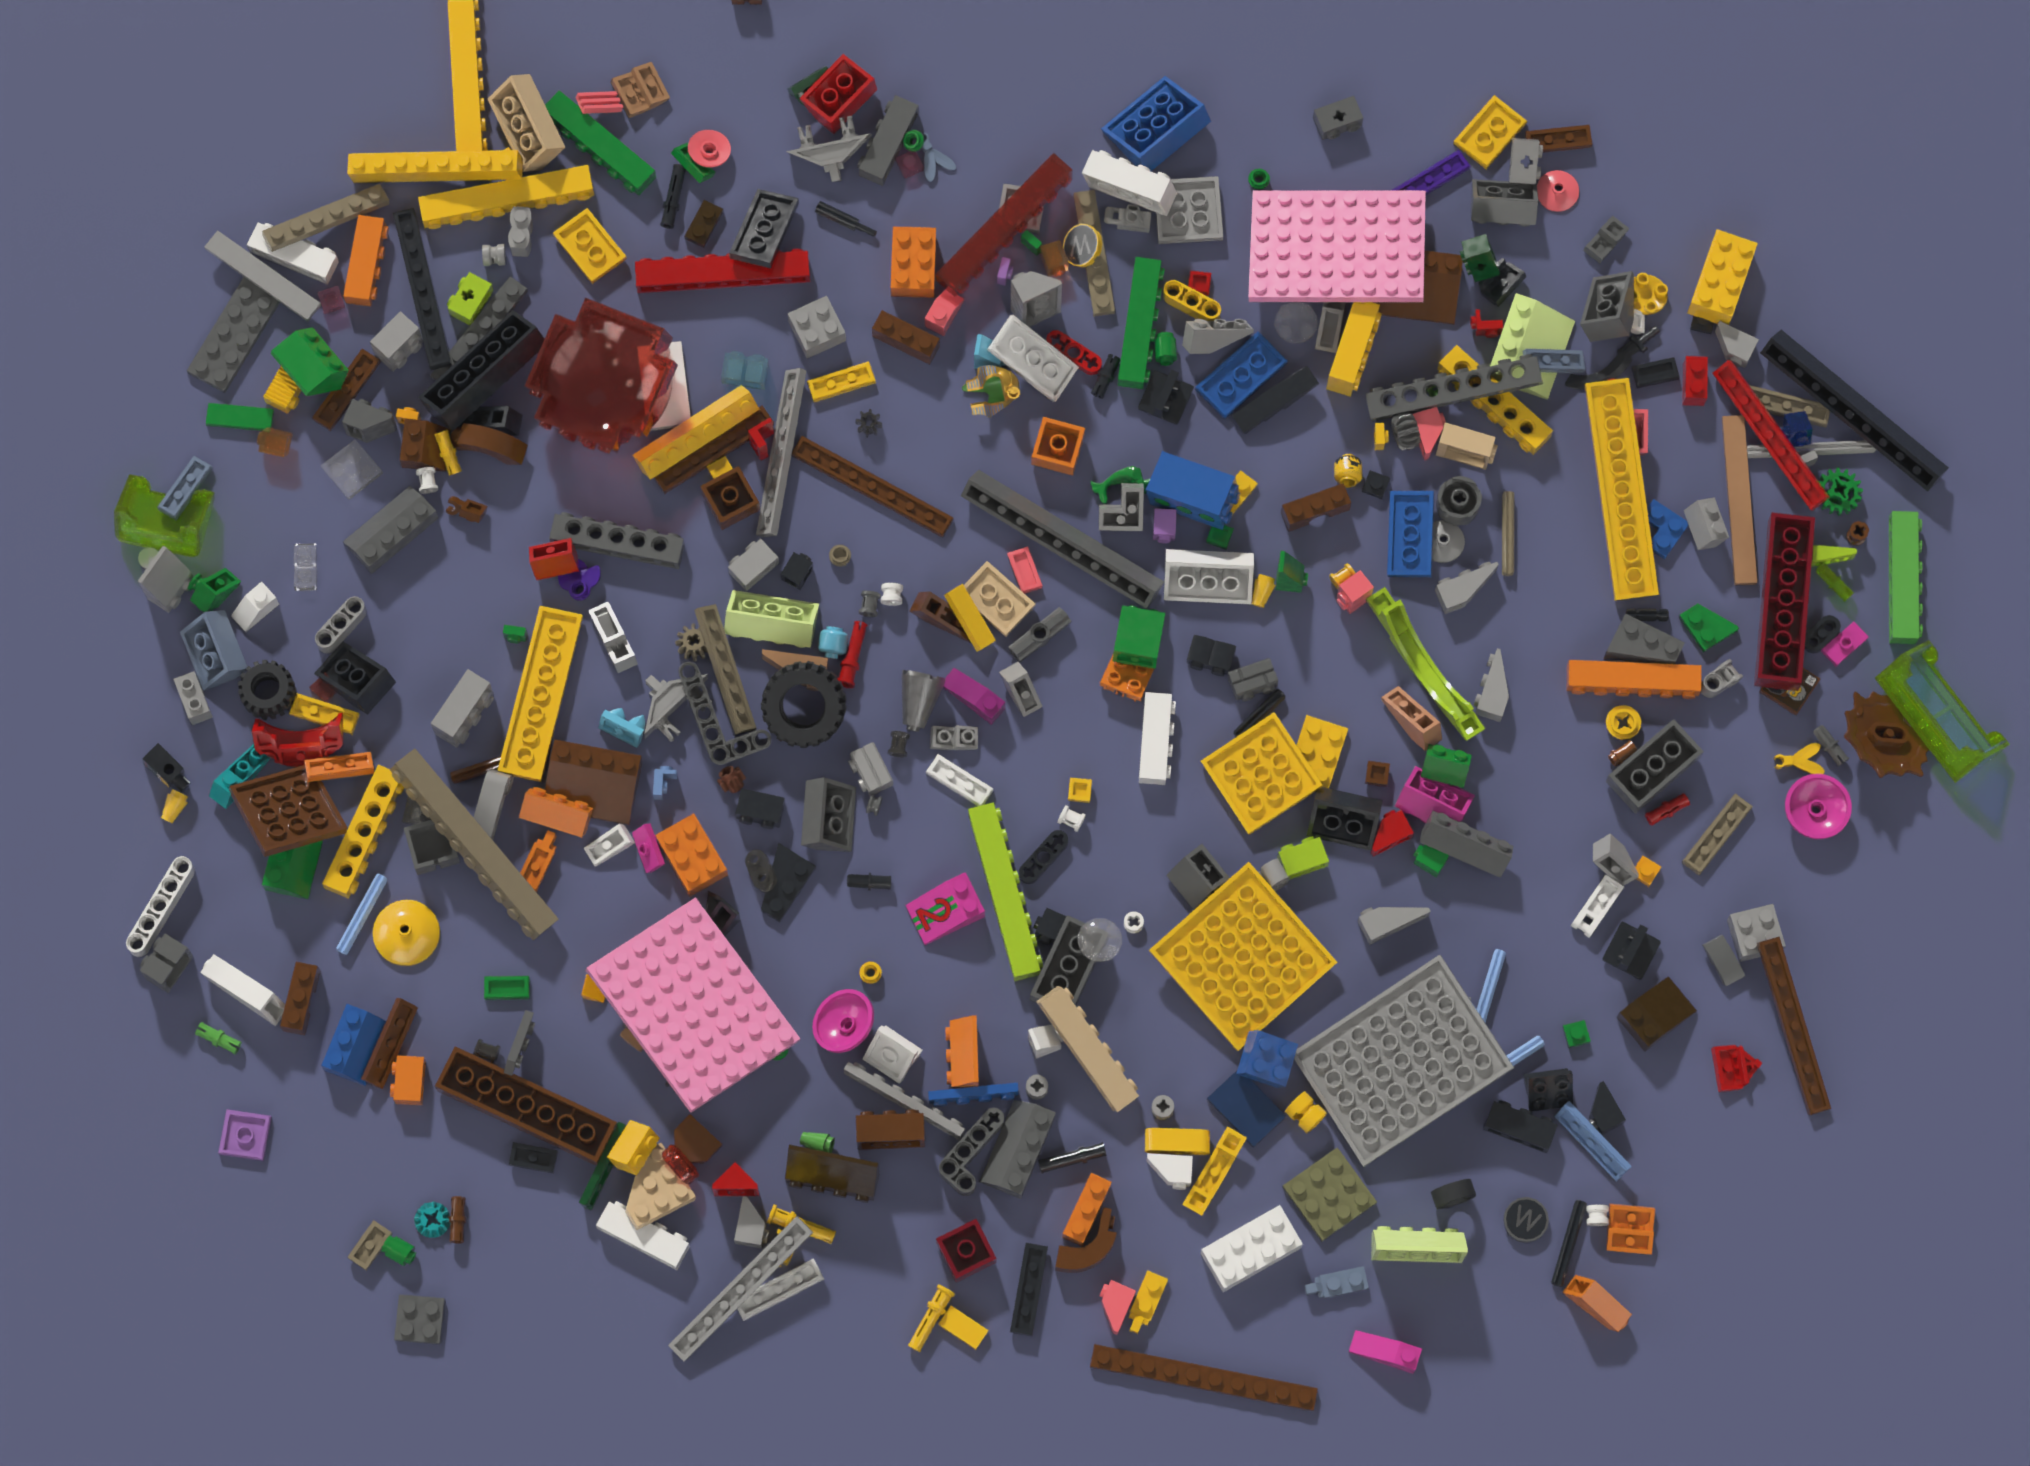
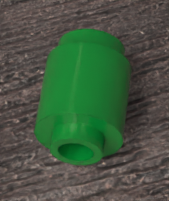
M1171 332L1158 333L1155 339L1156 362L1163 366L1172 365L1177 360L1176 338H1174V334Z
M391 1235L386 1239L381 1249L386 1257L402 1266H405L407 1263L410 1265L417 1254L414 1252L415 1246L397 1236L393 1237Z

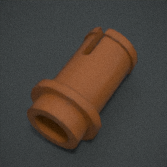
M1627 741L1617 750L1610 751L1608 758L1614 766L1621 765L1624 760L1637 751V748L1632 741Z

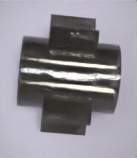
M871 409L866 413L860 411L861 419H855V424L861 425L858 427L857 432L861 433L863 431L866 434V438H868L869 434L873 433L877 436V428H882V423L878 422L880 414L874 415ZM869 420L872 421L870 426H866Z

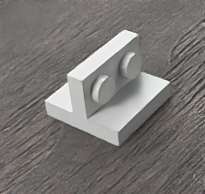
M881 1025L870 1043L863 1060L900 1084L911 1065L920 1056L922 1049L889 1027Z

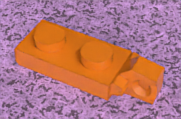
M547 830L543 840L538 839L537 842H534L520 872L536 892L556 853L557 847L553 844L557 835Z

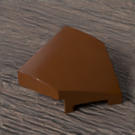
M691 1114L674 1130L675 1165L683 1163L704 1164L722 1147V1143Z

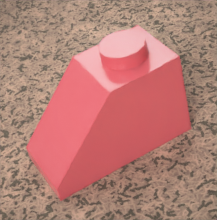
M945 289L936 298L925 317V327L944 336L963 304L964 298Z
M1437 407L1412 414L1419 427L1421 439L1419 447L1424 460L1429 459L1446 422L1443 413H1439Z
M1111 1280L1109 1285L1104 1284L1100 1297L1103 1298L1101 1304L1112 1332L1118 1335L1136 1290Z

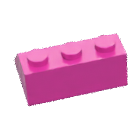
M1415 766L1400 793L1395 807L1406 814L1419 818L1424 823L1427 822L1432 811L1444 813L1449 818L1462 822L1475 795L1454 785L1422 778V769Z

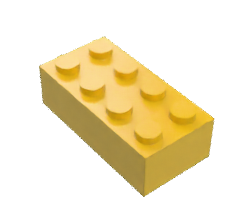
M1717 229L1687 314L1716 324L1721 321L1729 325L1758 243Z
M1353 302L1328 377L1327 390L1351 397L1353 390L1358 391L1361 376L1365 370L1367 358L1374 342L1375 332L1377 333L1382 313L1379 312V304L1373 302Z

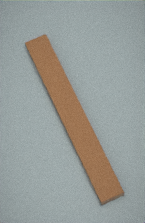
M1742 415L1722 416L1734 585H1756L1757 572L1745 420Z

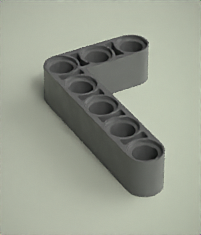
M689 661L680 665L678 669L680 680L707 753L713 763L722 765L769 747L771 735L762 729L754 730L725 741L698 666ZM687 665H691L695 670L691 678H686L682 672L683 668ZM694 686H699L702 689V695L698 699H694L690 695V691ZM701 707H707L710 710V716L707 719L699 718L698 710ZM713 727L717 730L718 735L716 739L709 740L706 737V731ZM759 733H764L767 741L764 745L759 746L755 742V736ZM737 741L745 742L746 750L743 753H737L734 750V745ZM718 748L725 751V758L721 761L715 760L713 756L714 751Z

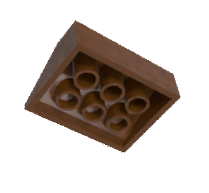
M1424 250L1423 302L1373 303L1380 305L1379 312L1382 313V316L1454 325L1463 263L1461 255Z
M554 739L545 787L546 793L551 795L561 794L566 796L567 800L573 802H586L589 807L593 808L591 815L593 819L630 825L643 764L642 756Z

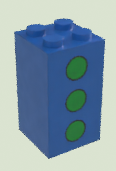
M1164 451L1161 452L1146 488L1150 505L1161 509H1176V514L1221 530H1223L1225 524H1229L1232 517L1233 504L1236 505L1240 498L1239 485H1237L1235 476Z

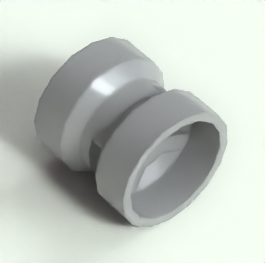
M498 244L495 247L482 245L483 266H491L492 264L506 265L505 244Z

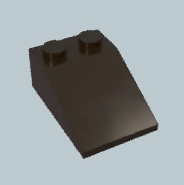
M1668 976L1620 1011L1616 1018L1646 1052L1697 1012V1010Z

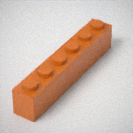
M1569 660L1567 664L1566 691H1572V694L1576 695L1594 692L1595 695L1600 696L1607 695V693H1616L1617 696L1638 694L1639 697L1660 695L1661 698H1672L1675 695L1682 696L1684 699H1694L1701 692V665Z

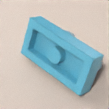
M617 708L603 712L598 728L637 748L641 743L646 723L644 715L634 717L629 721L625 720L623 709Z

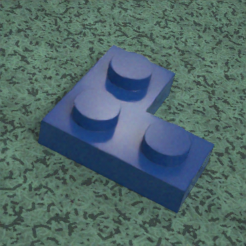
M1653 499L1647 507L1649 524L1658 530L1652 538V548L1654 553L1666 559L1689 524L1685 519Z

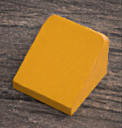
M586 974L581 993L582 998L604 1003L605 996L589 974Z

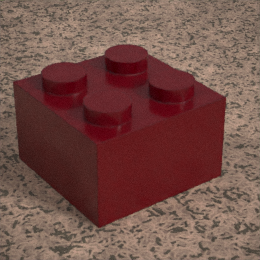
M977 1219L936 1238V1244L956 1283L997 1263V1258Z

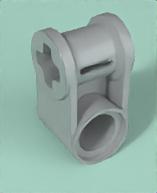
M1728 659L1704 678L1701 683V693L1707 698L1716 697L1727 688L1738 683L1744 676L1736 671L1732 665V660ZM1707 682H1713L1717 689H1710L1707 686Z

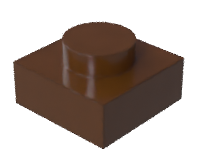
M1368 761L1365 784L1387 787L1390 763Z

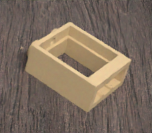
M1445 422L1436 456L1486 470L1488 463H1493L1498 445L1494 444L1496 438L1494 436Z

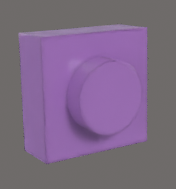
M1002 257L997 284L1006 286L1007 279L1012 278L1014 267L1010 266V258Z

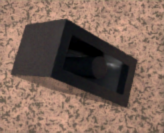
M1604 1081L1600 1082L1597 1087L1589 1115V1122L1601 1135L1621 1126L1626 1121Z

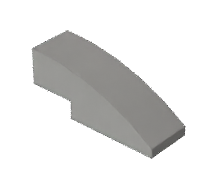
M1323 302L1315 345L1316 350L1336 353L1345 302Z
M609 602L588 610L617 673L638 665Z

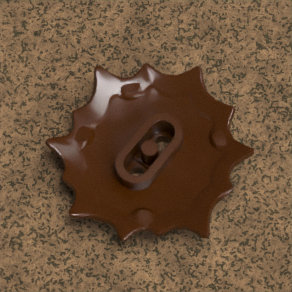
M1895 688L1887 695H1879L1872 691L1868 698H1864L1858 692H1854V707L1850 711H1845L1847 731L1844 738L1856 750L1859 759L1868 763L1875 770L1879 778H1883L1887 774L1902 777L1905 773L1922 777L1921 765L1928 762L1926 753L1937 748V744L1930 740L1924 732L1927 720L1914 717L1912 708L1902 704L1899 688Z

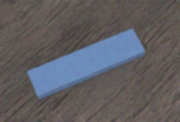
M1570 1101L1554 1116L1616 1182L1632 1167Z

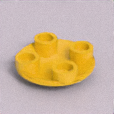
M1639 273L1634 277V309L1641 311L1643 315L1655 314L1662 310L1668 298L1667 285L1655 276Z

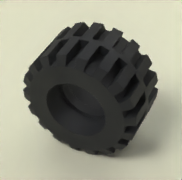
M262 660V664H259L258 661L254 662V667L248 666L245 668L247 672H242L240 676L241 681H238V693L243 705L249 713L252 712L253 716L257 718L261 716L264 720H267V717L276 719L277 714L283 716L285 709L288 711L291 709V702H294V694H296L295 683L291 674L285 669V666L282 664L278 665L273 660L271 663H268L267 660ZM265 680L278 682L280 685L279 691L271 699L262 700L255 696L256 687Z

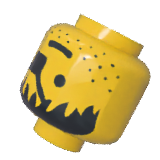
M1344 454L1336 459L1334 463V478L1337 483H1344L1346 488H1350L1362 480V461L1352 454Z

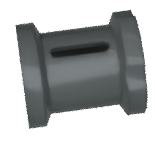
M862 591L861 596L863 599L859 614L866 617H877V602L881 594L874 591Z

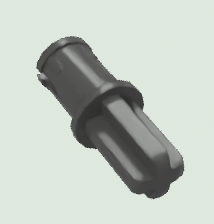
M1824 725L1819 726L1813 731L1825 748L1824 752L1827 751L1838 767L1850 759L1838 745L1839 741H1835Z

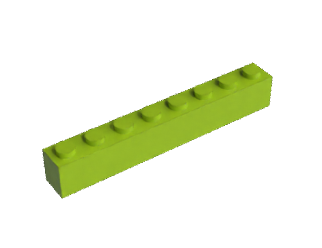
M994 802L968 809V816L1014 982L1038 976L1041 971L1040 968H1043L1041 955H1036L1034 947L1038 946L1035 934H1030L1028 926H1031L1032 923L1029 913H1024L1022 906L1026 904L1023 891L1019 892L1017 888L1020 880L1017 870H1012L1011 863H1014L1012 851L1006 848L1005 842H1008L1006 829H1001L999 821H1003L1000 808H995Z

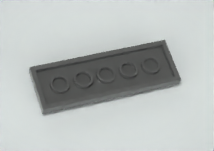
M243 277L188 367L187 373L226 393L280 302Z

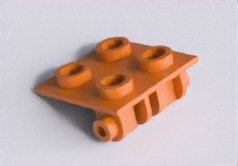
M1112 655L1100 681V686L1104 690L1112 692L1116 690V695L1120 691L1122 692V697L1127 694V698L1134 700V702L1137 700L1141 702L1154 669L1113 662Z

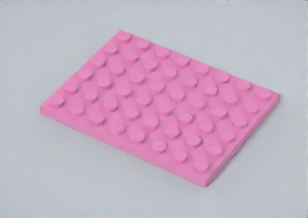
M1253 191L1249 302H1423L1426 191Z
M696 897L586 968V972L690 1113L800 1041L798 1034Z

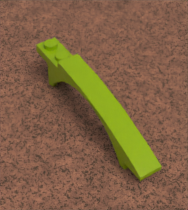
M1385 587L1366 599L1367 603L1390 635L1389 639L1462 737L1468 741L1485 730L1474 713L1473 706L1450 685L1428 655L1408 618L1402 601L1398 600L1395 602Z

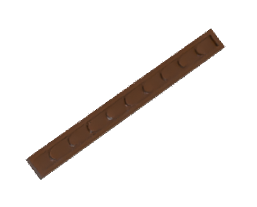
M1094 1344L1090 1368L1312 1412L1314 1411L1318 1388L1096 1344Z

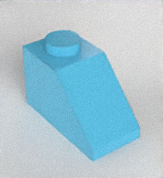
M981 334L977 335L974 368L977 369L980 366L988 365L1005 366L1002 361L987 350L993 340Z

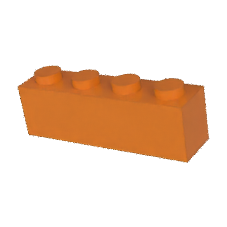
M358 215L343 295L345 303L371 307L372 300L377 298L378 288L375 287L376 279L379 280L381 276L379 262L380 259H384L385 247L383 246V240L388 238L389 227L386 226L384 218Z

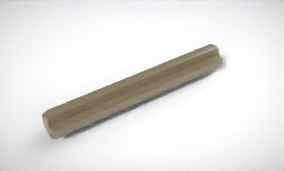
M1505 491L1502 494V575L1512 576L1514 574V492Z

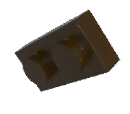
M704 200L684 238L704 248L724 212L723 208Z

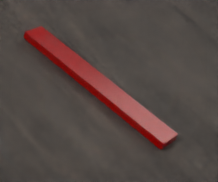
M1727 360L1712 374L1811 511L1815 510L1830 498L1734 363L1731 360Z

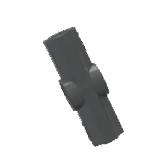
M1059 607L1041 622L1035 623L1027 633L1011 644L1008 649L1013 657L1021 663L1038 648L1045 646L1052 637L1068 626L1071 620L1067 613ZM1043 631L1046 636L1038 639L1034 636V633Z

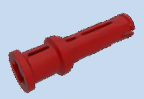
M854 621L846 657L840 663L842 668L837 680L841 681L845 688L855 687V674L860 668L858 659L868 624L862 622L860 628V621Z

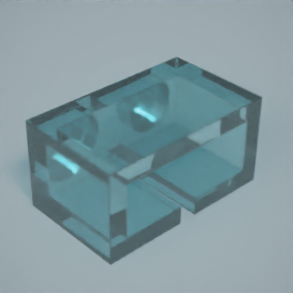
M725 352L721 374L722 384L742 385L743 387L765 390L769 361L759 354L745 357L742 352Z

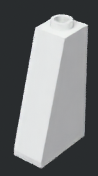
M214 954L205 962L201 973L210 982L274 1026L278 1024L283 1016L285 1004L272 991Z

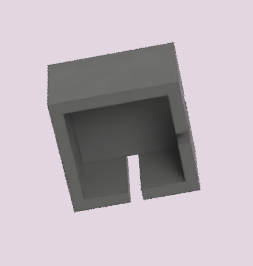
M432 820L404 827L417 875L437 870V865H440L442 869L460 863L458 852L452 849L446 836L437 831Z
M165 933L162 938L159 937L153 945L154 952L150 956H145L142 960L140 972L146 980L169 993L192 960L193 955L185 945Z

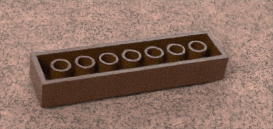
M456 1046L435 1084L438 1092L597 1166L617 1125L616 1121L516 1074L512 1076L505 1074L503 1068Z

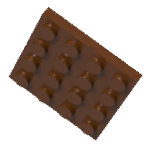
M305 765L229 787L231 796L264 857L347 833V826L323 782H308Z

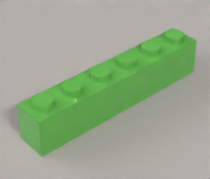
M1892 511L1889 515V643L1916 644L1923 633V626L1919 624V616H1922L1923 611L1922 603H1919V595H1922V582H1919V574L1922 573V561H1919V553L1922 552V540H1919L1918 534L1922 530V519H1918V512Z

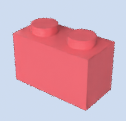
M1360 570L1339 585L1338 599L1336 601L1342 610H1347L1351 614L1367 602L1366 599L1372 595L1374 587Z

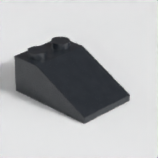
M344 641L314 673L350 704L367 715L396 683L385 667Z

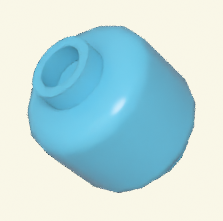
M827 626L826 629L820 632L819 651L825 653L824 657L838 659V655L846 653L848 634L844 632L843 628Z

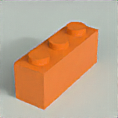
M533 787V789L530 788L525 793L519 818L582 838L587 833L593 808L589 807L586 802H573L567 800V797L564 795L547 794L546 790Z
M1090 1174L1064 1229L1062 1238L1081 1247L1084 1246L1111 1188V1181L1096 1174Z

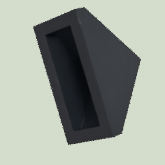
M708 891L705 911L722 934L726 936L740 921V914L723 898Z

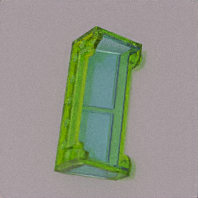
M1928 640L1902 653L1878 674L1875 680L1956 783L1996 757L2010 744L2000 732L1992 731L1986 734L1935 668L1934 664L1938 661V651Z

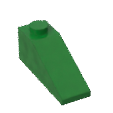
M1280 551L1275 590L1302 592V588L1307 586L1308 573H1304V565L1286 551Z

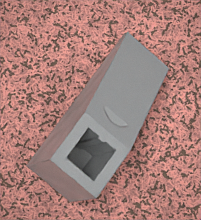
M1203 319L1186 321L1182 346L1190 354H1210L1253 333L1254 329L1243 319H1235L1234 321L1215 319L1214 321Z
M1491 562L1481 564L1479 569L1472 572L1469 569L1459 573L1456 578L1451 579L1447 577L1440 580L1438 585H1436L1435 593L1444 614L1465 607L1497 571L1498 562L1492 564Z
M1497 648L1495 655L1490 654L1487 666L1491 668L1488 675H1483L1480 686L1484 687L1482 695L1477 694L1473 706L1477 707L1476 715L1501 722L1509 694L1501 650Z

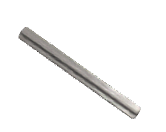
M1866 440L1792 444L1800 456L1811 451H1815L1817 455L1874 453L1876 451ZM1764 445L1747 446V458L1772 457Z

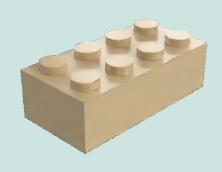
M530 74L511 75L488 98L511 149L518 150L523 158V172L542 170L565 148Z

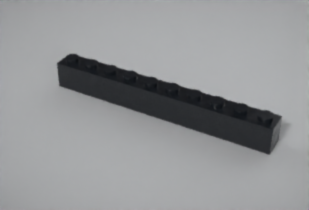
M1782 329L1771 337L1760 352V354L1927 492L1948 470V466Z

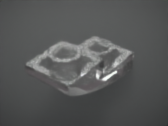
M294 544V590H317L316 544Z

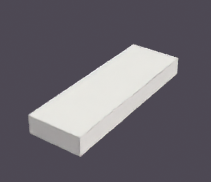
M937 754L926 771L927 775L977 806L984 805L994 791L992 787Z

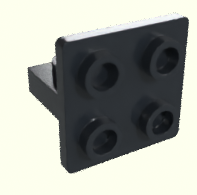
M1155 370L1138 409L1178 425L1194 386L1178 380L1179 372L1171 370L1169 375Z
M1622 921L1602 960L1642 980L1661 941L1647 934V927L1640 924L1637 929Z
M1568 1068L1523 1074L1528 1095V1109L1531 1112L1562 1108L1568 1101L1573 1104V1073Z

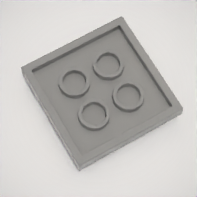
M1218 176L1171 179L1177 195L1167 216L1156 213L1158 244L1223 240Z

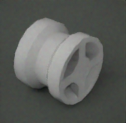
M1042 1075L1029 1077L1026 1083V1093L1028 1096L1035 1100L1044 1098L1048 1092V1081Z
M1166 1095L1156 1097L1151 1107L1153 1116L1159 1120L1169 1119L1174 1111L1173 1100Z

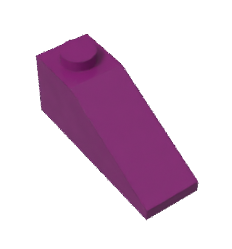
M953 668L946 676L943 688L990 725L1005 710L1004 700L956 668Z

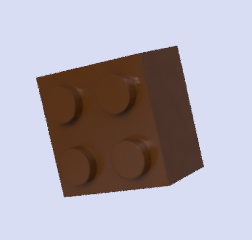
M739 466L700 486L701 494L721 530L760 511V503Z

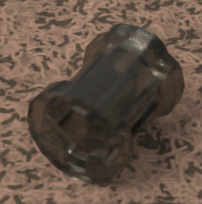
M891 731V747L887 754L899 758L907 757L905 750L910 734L902 731Z
M479 1039L473 1055L495 1064L501 1046H493Z

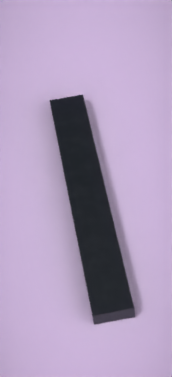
M410 208L395 212L393 216L429 368L432 371L451 366V359L415 209Z

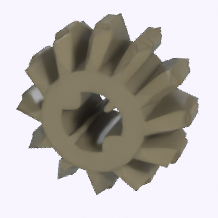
M693 623L690 630L687 626H684V633L678 632L677 637L679 640L675 641L676 646L679 647L678 653H685L684 659L686 660L692 656L693 661H697L698 655L704 659V652L708 653L700 626L696 629V625ZM695 639H697V640H698V644H697V643H694L693 646H692V645L690 644V641L694 642Z

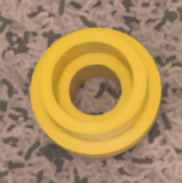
M875 962L864 963L859 971L860 978L867 984L878 982L882 976L881 967ZM868 970H873L875 975L869 977L866 973Z

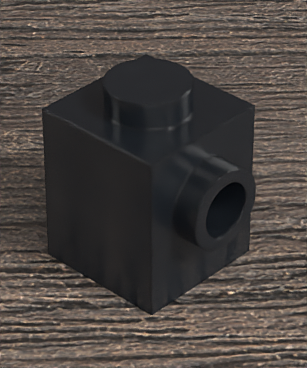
M1046 907L1043 916H1038L1033 926L1036 929L1035 936L1038 937V941L1046 945L1054 944L1066 916Z

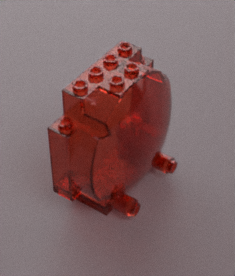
M585 298L576 321L555 314L525 383V387L530 390V395L542 398L534 416V419L539 422L538 426L549 431L551 428L559 430L558 434L562 435L564 439L574 443L578 440L588 449L595 450V448H598V450L610 454L611 451L618 453L621 444L628 443L632 436L640 438L643 435L648 437L651 428L664 413L671 396L672 378L678 367L674 360L669 359V346L673 337L662 327Z

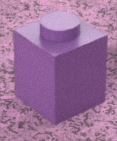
M1155 509L1153 540H1157L1159 543L1175 541L1176 509Z

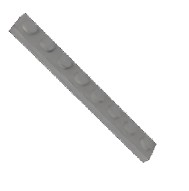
M801 368L785 371L756 535L762 538L777 536L806 377V370Z
M796 1216L668 1346L685 1362L814 1232Z

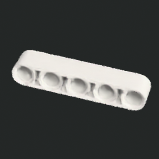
M180 856L172 862L129 934L126 946L132 955L142 957L148 953L193 878L195 868L187 857ZM182 864H187L189 868L186 872H178ZM176 883L177 889L173 892H168V885ZM158 903H166V907L164 910H155V907ZM147 922H154L155 925L151 930H144V925ZM143 941L140 949H133L134 942Z

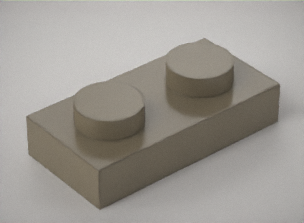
M373 1220L347 1258L367 1271L381 1252L386 1239L390 1235L392 1236L393 1233Z

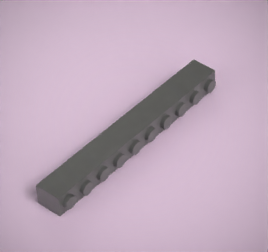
M980 470L969 478L961 494V497L1146 609L1156 599L1164 584V581Z

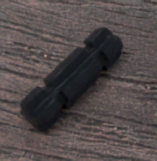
M1628 608L1625 614L1640 621L1659 620L1666 622L1669 619L1668 609H1659L1657 611L1656 609L1639 608L1636 610L1635 608Z

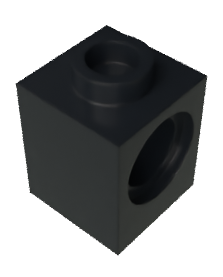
M793 552L781 572V580L801 590L813 570L811 558L803 553L798 555Z

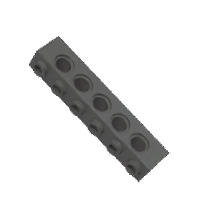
M562 512L561 515H554L549 537L550 542L572 538L577 550L675 569L680 568L685 546L684 538H681L678 534L668 533V535H663L653 529H647L646 531L638 530L633 525L622 527L617 526L612 521L601 523L596 522L591 517L584 516L581 519L566 512ZM577 527L580 529V532L572 535L569 533L570 529ZM598 531L602 533L598 539L590 537L593 532ZM615 536L623 537L620 543L612 542ZM636 540H643L645 542L642 547H635L633 545ZM658 544H664L666 549L659 552L655 550V547Z

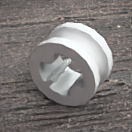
M1129 912L1124 918V927L1127 932L1135 934L1142 930L1144 924L1143 916L1138 912ZM1129 919H1138L1139 926H1129Z

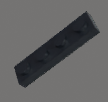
M1031 1243L1025 1244L1010 1333L1026 1336L1033 1335L1048 1246Z

